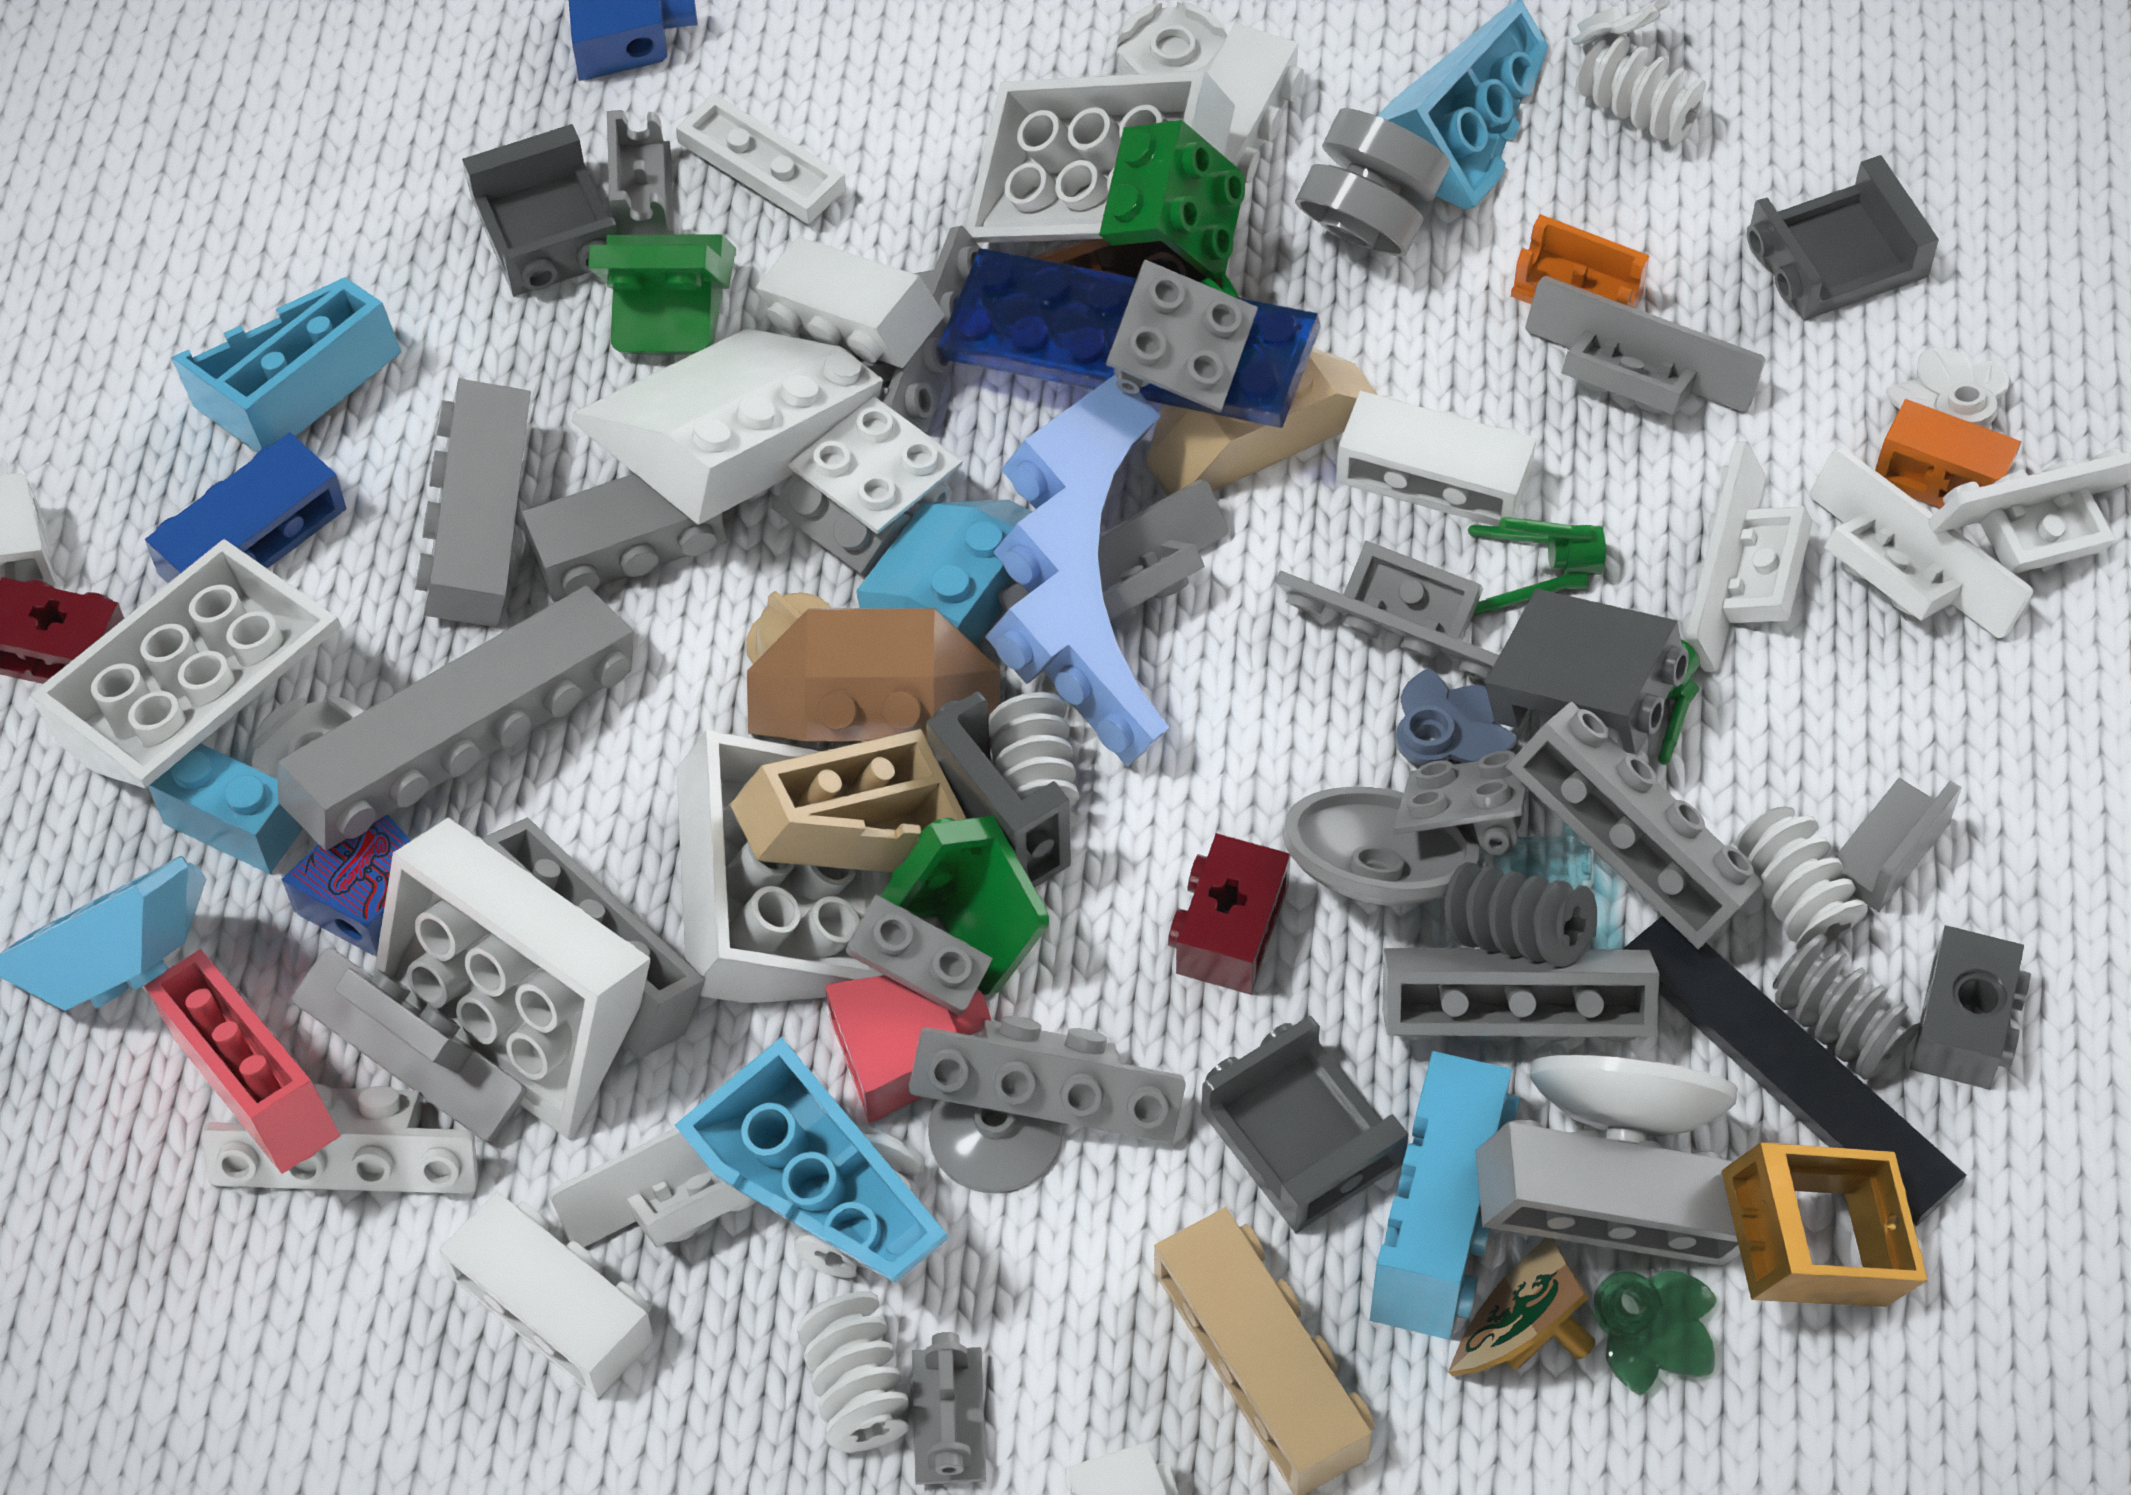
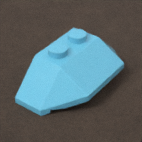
M1011 500L923 503L856 590L859 608H936L977 646L1004 610L997 596L998 591L1015 582L1007 573L1004 564L993 552L1014 526L1033 511Z
M179 856L28 933L0 952V978L64 1011L89 999L94 1007L98 1008L130 988L129 984L133 990H136L167 971L168 967L163 958L186 942L207 879L199 867L191 862L187 863L184 857Z

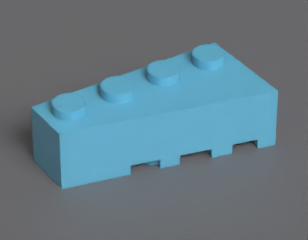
M1432 1051L1412 1130L1413 1142L1407 1145L1397 1197L1394 1196L1384 1245L1381 1244L1376 1263L1369 1321L1451 1340L1456 1316L1470 1318L1478 1278L1466 1275L1471 1254L1484 1257L1490 1228L1482 1227L1475 1150L1498 1132L1503 1125L1516 1120L1520 1097L1508 1094L1512 1069Z

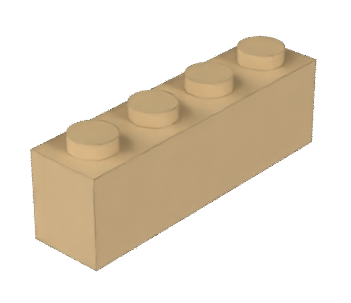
M1224 1207L1154 1244V1274L1293 1495H1305L1369 1459L1372 1439L1371 1431L1375 1429V1423L1370 1410L1361 1396L1356 1392L1348 1395L1335 1376V1373L1338 1372V1366L1327 1343L1320 1335L1311 1338L1298 1319L1301 1316V1308L1290 1286L1283 1279L1275 1282L1262 1263L1266 1259L1265 1252L1253 1229L1248 1224L1239 1227L1227 1207Z

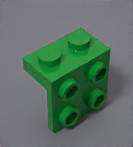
M1183 120L1123 127L1099 236L1112 246L1162 241L1206 278L1211 280L1221 279V270L1226 274L1229 257L1233 251L1234 233L1240 206L1245 196L1244 174Z
M994 815L955 821L952 818H942L929 824L920 833L919 841L903 864L894 870L891 881L880 895V897L906 909L920 919L938 916L948 934L992 957L993 959L978 986V990L983 995L998 993L1049 925V915L1044 903L1033 887Z

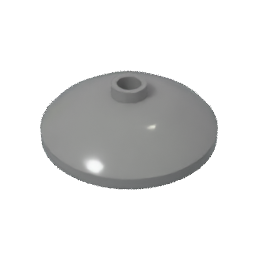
M1340 787L1322 790L1310 794L1295 803L1285 819L1283 831L1284 844L1290 856L1301 869L1327 888L1348 898L1368 904L1384 906L1410 905L1443 898L1446 896L1450 879L1458 866L1465 862L1478 864L1479 859L1478 841L1466 824L1394 835L1393 827L1403 797V792L1374 787Z

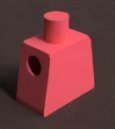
M886 975L838 982L825 986L829 1018L869 1123L877 1121L922 1098L914 1096L909 1092V1081L921 1029L928 1027L973 1035L983 1031L985 1020L991 1021L986 1001L980 990L975 992L964 1013L958 1015Z

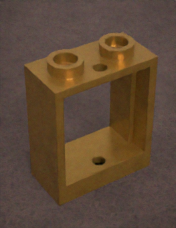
M1760 1142L1721 1170L1751 1300L1887 1307L1928 1281L1895 1152ZM1795 1191L1845 1194L1862 1267L1812 1265ZM1896 1218H1898V1226H1897V1228H1896V1225H1895Z

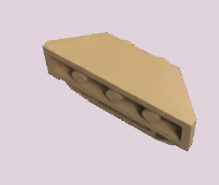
M1272 331L1244 345L1221 412L1166 390L1159 413L1161 417L1157 420L1146 458V466L1167 496L1197 480L1207 481L1212 492L1343 433L1360 390L1378 394L1355 363Z

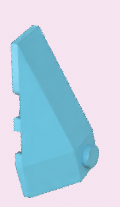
M1514 0L1395 97L1377 115L1420 136L1437 147L1449 158L1451 165L1436 197L1465 210L1474 208L1500 180L1506 162L1501 158L1505 144L1508 140L1516 138L1520 123L1515 117L1521 100L1531 95L1548 49L1547 42L1522 0Z
M782 1037L675 1124V1127L718 1179L894 1283L898 1282L950 1238Z

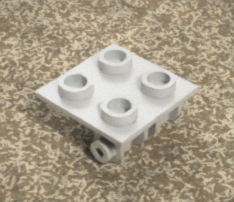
M875 396L866 401L788 463L791 470L876 534H879L915 503L922 505L923 503L945 502L950 492V489L944 485L945 479L963 465L961 459Z

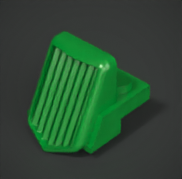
M722 234L607 235L606 245H589L588 269L605 281L607 287L613 289L611 345L622 354L689 355L713 345L723 289H729L736 247Z

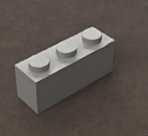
M635 473L522 511L530 549L553 602L563 599L585 585L594 591L597 587L628 576L638 577L645 575L657 566L686 556L695 557L703 555L713 547L727 543L722 513L698 525Z

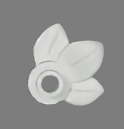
M1662 0L1657 4H1651L1647 8L1623 17L1619 5L1601 11L1579 22L1577 26L1580 34L1572 38L1571 41L1573 45H1579L1580 48L1589 45L1593 47L1601 40H1606L1607 45L1611 46L1621 35L1630 33L1657 20L1661 16L1660 11L1670 6L1672 0Z
M1930 348L1918 357V378L1888 386L1886 394L1892 404L1899 410L1904 400L1908 399L1989 429L1991 422L1997 415V400L2008 391L2009 377L2006 370L1996 361H1985L1972 366L1964 355L1955 350Z

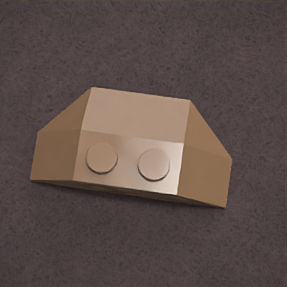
M808 608L747 670L748 734L799 741H870L921 729L927 740L926 721L931 719L936 711L946 703L953 700H963L975 692H980L987 700L989 718L994 709L1001 704L1000 667L936 608Z

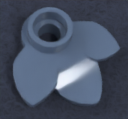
M1428 668L1413 677L1404 687L1401 695V704L1405 717L1397 727L1396 744L1399 752L1410 762L1418 765L1440 760L1448 761L1450 759L1462 763L1474 762L1496 751H1510L1515 745L1516 735L1510 730L1494 724L1485 684L1469 685L1447 690L1448 688L1440 676ZM1430 737V738H1433V739H1435V740H1433V741H1425V740H1422L1421 738Z

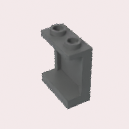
M573 124L462 159L470 197L513 297L533 290H542L552 284L592 272L588 269L589 245H606L607 235H619L615 219L608 217L584 164L580 139Z
M1882 155L1860 162L1856 182L1853 186L1778 212L1768 197L1756 200L1751 223L1747 227V240L1752 253L1758 259L1763 258L1774 275L1775 284L1780 296L1785 301L1792 302L1803 321L1929 277L1939 238Z
M1535 589L1485 681L1494 722L1518 728L1529 708L1557 714L1572 701L1580 709H1585L1595 714L1606 727L1617 730L1620 733L1623 750L1637 755L1647 735H1653L1657 732L1663 718L1664 702L1672 686H1679L1684 680L1688 668L1689 654L1687 649L1682 648L1677 620Z
M975 692L963 700L950 701L939 708L933 717L926 721L927 741L966 819L994 815L1033 887L1038 886L1071 865L1069 798L1057 783L1053 781L1023 800L1018 797L991 763L988 702L980 692Z
M1312 1016L1306 1017L1295 1025L1284 1023L1276 1027L1265 1036L1260 1047L1240 1059L1229 1057L1218 1063L1207 1074L1202 1084L1201 1113L1295 1234L1401 1167L1409 1133L1393 1114L1381 1121L1321 1046L1319 1042L1320 1026Z

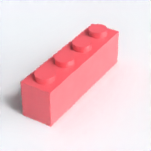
M201 949L144 985L175 1042L281 1174L300 1162L311 1158L320 1149L341 1137L310 1078Z

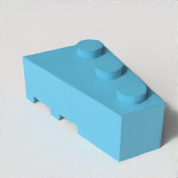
M346 277L277 308L276 311L279 318L245 333L240 325L225 332L224 336L227 342L192 357L190 351L186 350L171 357L193 407L251 449L259 452L264 447L273 445L289 432L296 437L402 353L383 302Z

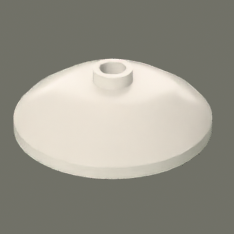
M1555 1055L1533 1060L1530 1070V1079L1539 1092L1567 1116L1591 1127L1607 1131L1606 1139L1629 1143L1648 1141V1136H1667L1690 1132L1724 1115L1736 1104L1737 1086L1724 1078L1694 1069L1645 1060L1592 1055Z

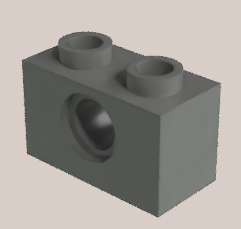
M1947 925L1944 926L1933 957L1910 1070L1989 1090L1998 1067L2010 1069L2020 1032L2019 1029L2008 1027L2011 1010L2022 1011L2031 978L2030 972L2020 970L2024 944ZM1962 1004L1976 1005L1986 1014L1972 1013L1965 1009Z

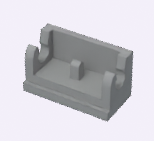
M623 110L607 111L609 202L612 217L618 226L619 235H675L670 141H664L660 118L654 112H648L647 129L636 132L628 128V119Z

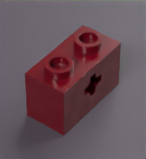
M2 577L0 580V675L44 684L125 619L119 603L95 592H87L83 595L56 589L40 580L22 582Z
M1215 833L1208 856L1197 854L1193 862L1187 891L1194 893L1189 909L1178 908L1171 924L1168 946L1176 948V974L1242 993L1252 994L1289 887L1291 860L1289 853Z

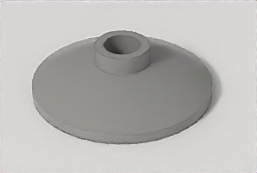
M942 1100L936 1101L931 1111L928 1125L930 1148L935 1161L943 1172L956 1183L983 1193L1011 1192L1026 1187L1039 1179L1056 1159L1063 1135L1062 1123ZM993 1114L1003 1115L1007 1118L1002 1125L996 1127L988 1126L982 1121L984 1117Z

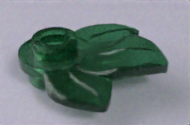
M1674 1270L1662 1271L1648 1279L1636 1272L1619 1271L1604 1279L1595 1291L1593 1308L1598 1325L1608 1334L1606 1359L1614 1375L1638 1395H1643L1650 1389L1657 1378L1659 1368L1685 1377L1710 1375L1715 1367L1714 1346L1709 1332L1699 1319L1706 1315L1717 1302V1298L1711 1289L1699 1279L1684 1272ZM1622 1294H1628L1635 1300L1639 1308L1638 1314H1631L1623 1307Z

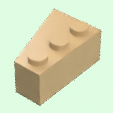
M921 729L761 765L730 804L757 861L892 873L898 866L903 864L919 841L920 833L929 824L942 818H952L954 821L966 819Z

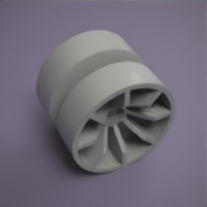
M1342 108L1338 111L1322 144V148L1327 155L1342 168L1324 164L1312 165L1295 199V204L1305 214L1320 223L1327 231L1349 243L1393 256H1406L1424 218L1404 198L1419 201L1434 200L1451 162L1437 147L1393 122L1364 111Z

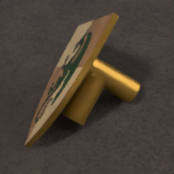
M1545 1237L1501 1280L1478 1310L1461 1339L1448 1371L1451 1376L1481 1372L1503 1362H1507L1517 1371L1552 1338L1558 1341L1575 1359H1582L1592 1351L1595 1345V1338L1571 1316L1589 1297L1553 1238Z

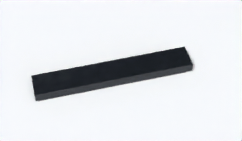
M1661 916L1623 948V950H1650L1659 971V994L1828 1147L1895 1152L1902 1182L1906 1190L1910 1214L1915 1226H1918L1963 1185L1967 1174L1709 944L1705 943L1698 950L1666 918Z

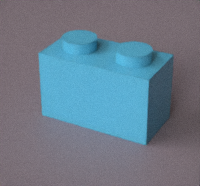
M201 743L148 786L165 825L268 874L272 873L303 830V827L278 802V782L276 778Z

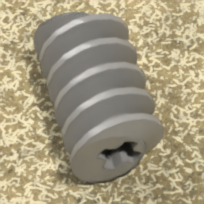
M1820 933L1806 942L1781 968L1772 987L1775 990L1777 989L1775 1003L1783 1010L1797 1007L1795 1020L1802 1027H1811L1817 1024L1815 1029L1816 1039L1823 1045L1832 1044L1838 1040L1835 1055L1843 1062L1853 1061L1858 1058L1855 1072L1864 1080L1874 1078L1883 1073L1906 1049L1918 1032L1920 1023L1914 1024L1907 1029L1901 1026L1909 1008L1903 1002L1886 1012L1880 1008L1888 992L1885 986L1880 985L1867 994L1862 993L1860 989L1868 974L1862 967L1846 977L1842 976L1840 972L1847 958V954L1842 950L1826 960L1821 958L1820 955L1827 937Z

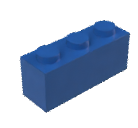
M289 432L273 445L266 446L257 452L250 462L227 479L213 484L201 498L178 515L163 521L155 532L144 540L157 574L167 583L171 582L223 539L268 569L347 508L336 473Z

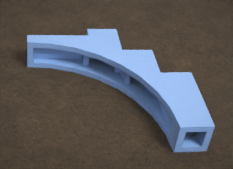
M1113 375L1026 438L1001 469L1012 482L1017 493L1028 500L1036 510L1019 521L993 553L1004 564L1010 577L1020 583L1029 594L1013 605L985 638L996 649L1002 662L1009 668L1014 669L1026 684L1044 672L1054 683L1059 695L1066 702L1072 704L1097 732L1102 744L1114 752L1128 767L1142 756L1170 727L1139 687L1117 645L1102 595L1098 562L1102 509L1113 475L1124 457L1140 442L1161 416L1140 392L1131 394L1119 389L1116 385L1118 378Z

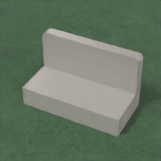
M1899 777L1835 855L1834 858H1839L1843 866L1842 872L1835 880L1851 879L1856 888L1853 896L1880 912L1949 826L1962 787L1950 780L1939 795L1933 799Z

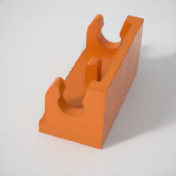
M1539 214L1533 225L1529 249L1522 248L1516 265L1514 286L1511 289V297L1532 304L1538 282L1542 277L1548 276L1627 306L1637 308L1643 297L1650 255Z
M1905 399L1884 439L1875 471L1911 498L1941 509L1945 505L1943 497L1954 488L1968 482H1977L1979 487L1987 486L2008 475L2022 441Z

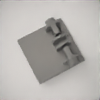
M1144 260L1106 365L1115 368L1114 374L1118 378L1116 385L1124 392L1135 394L1140 391L1141 387L1151 383L1221 412L1258 307L1148 260Z
M1496 751L1483 756L1479 761L1454 765L1444 760L1433 761L1422 765L1416 771H1410L1394 823V835L1474 823L1479 844L1486 852L1492 855L1509 853L1517 843V831L1521 826L1524 806L1528 796V788L1506 768L1507 764L1516 756L1515 753L1512 751Z

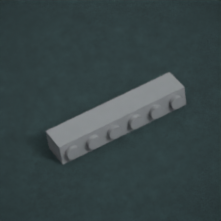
M585 585L278 760V802L325 851L347 838H356L366 832L374 822L400 807L405 808L413 805L425 792L452 776L459 777L464 775L478 761L503 746L510 747L515 745L537 726L553 717L566 715L578 702L600 689L617 685L631 672L634 630Z

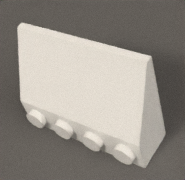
M1205 70L1000 82L965 229L976 243L1103 239L1099 236L1123 127L1183 120L1224 156L1235 104Z
M746 328L573 412L571 422L699 525L791 477L794 471L789 468L788 463L870 398L875 396L879 399L883 379L840 346Z
M223 539L29 696L56 742L63 749L95 773L146 789L342 625L334 614Z
M706 730L676 768L685 961L705 979L699 996L747 1004L827 998L825 990L827 985L884 975L849 956L846 948L876 894L880 896L891 881V872L757 861L730 806L761 765L822 751Z
M446 818L393 852L374 974L379 969L406 986L411 991L406 1001L421 1012H423L427 1005H430L460 1025L461 1028L455 1035L526 1086L527 1092L519 1104L569 1139L577 1133L640 1008L651 958L589 916L581 908L575 906L543 884L531 873L523 870L487 845L482 839L474 836L450 818Z

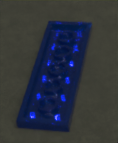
M979 248L938 345L944 360L1094 390L1115 375V368L1106 365V361L1137 278ZM1237 298L1258 308L1221 412L1151 383L1141 387L1139 391L1147 401L1283 428L1321 328L1318 313Z

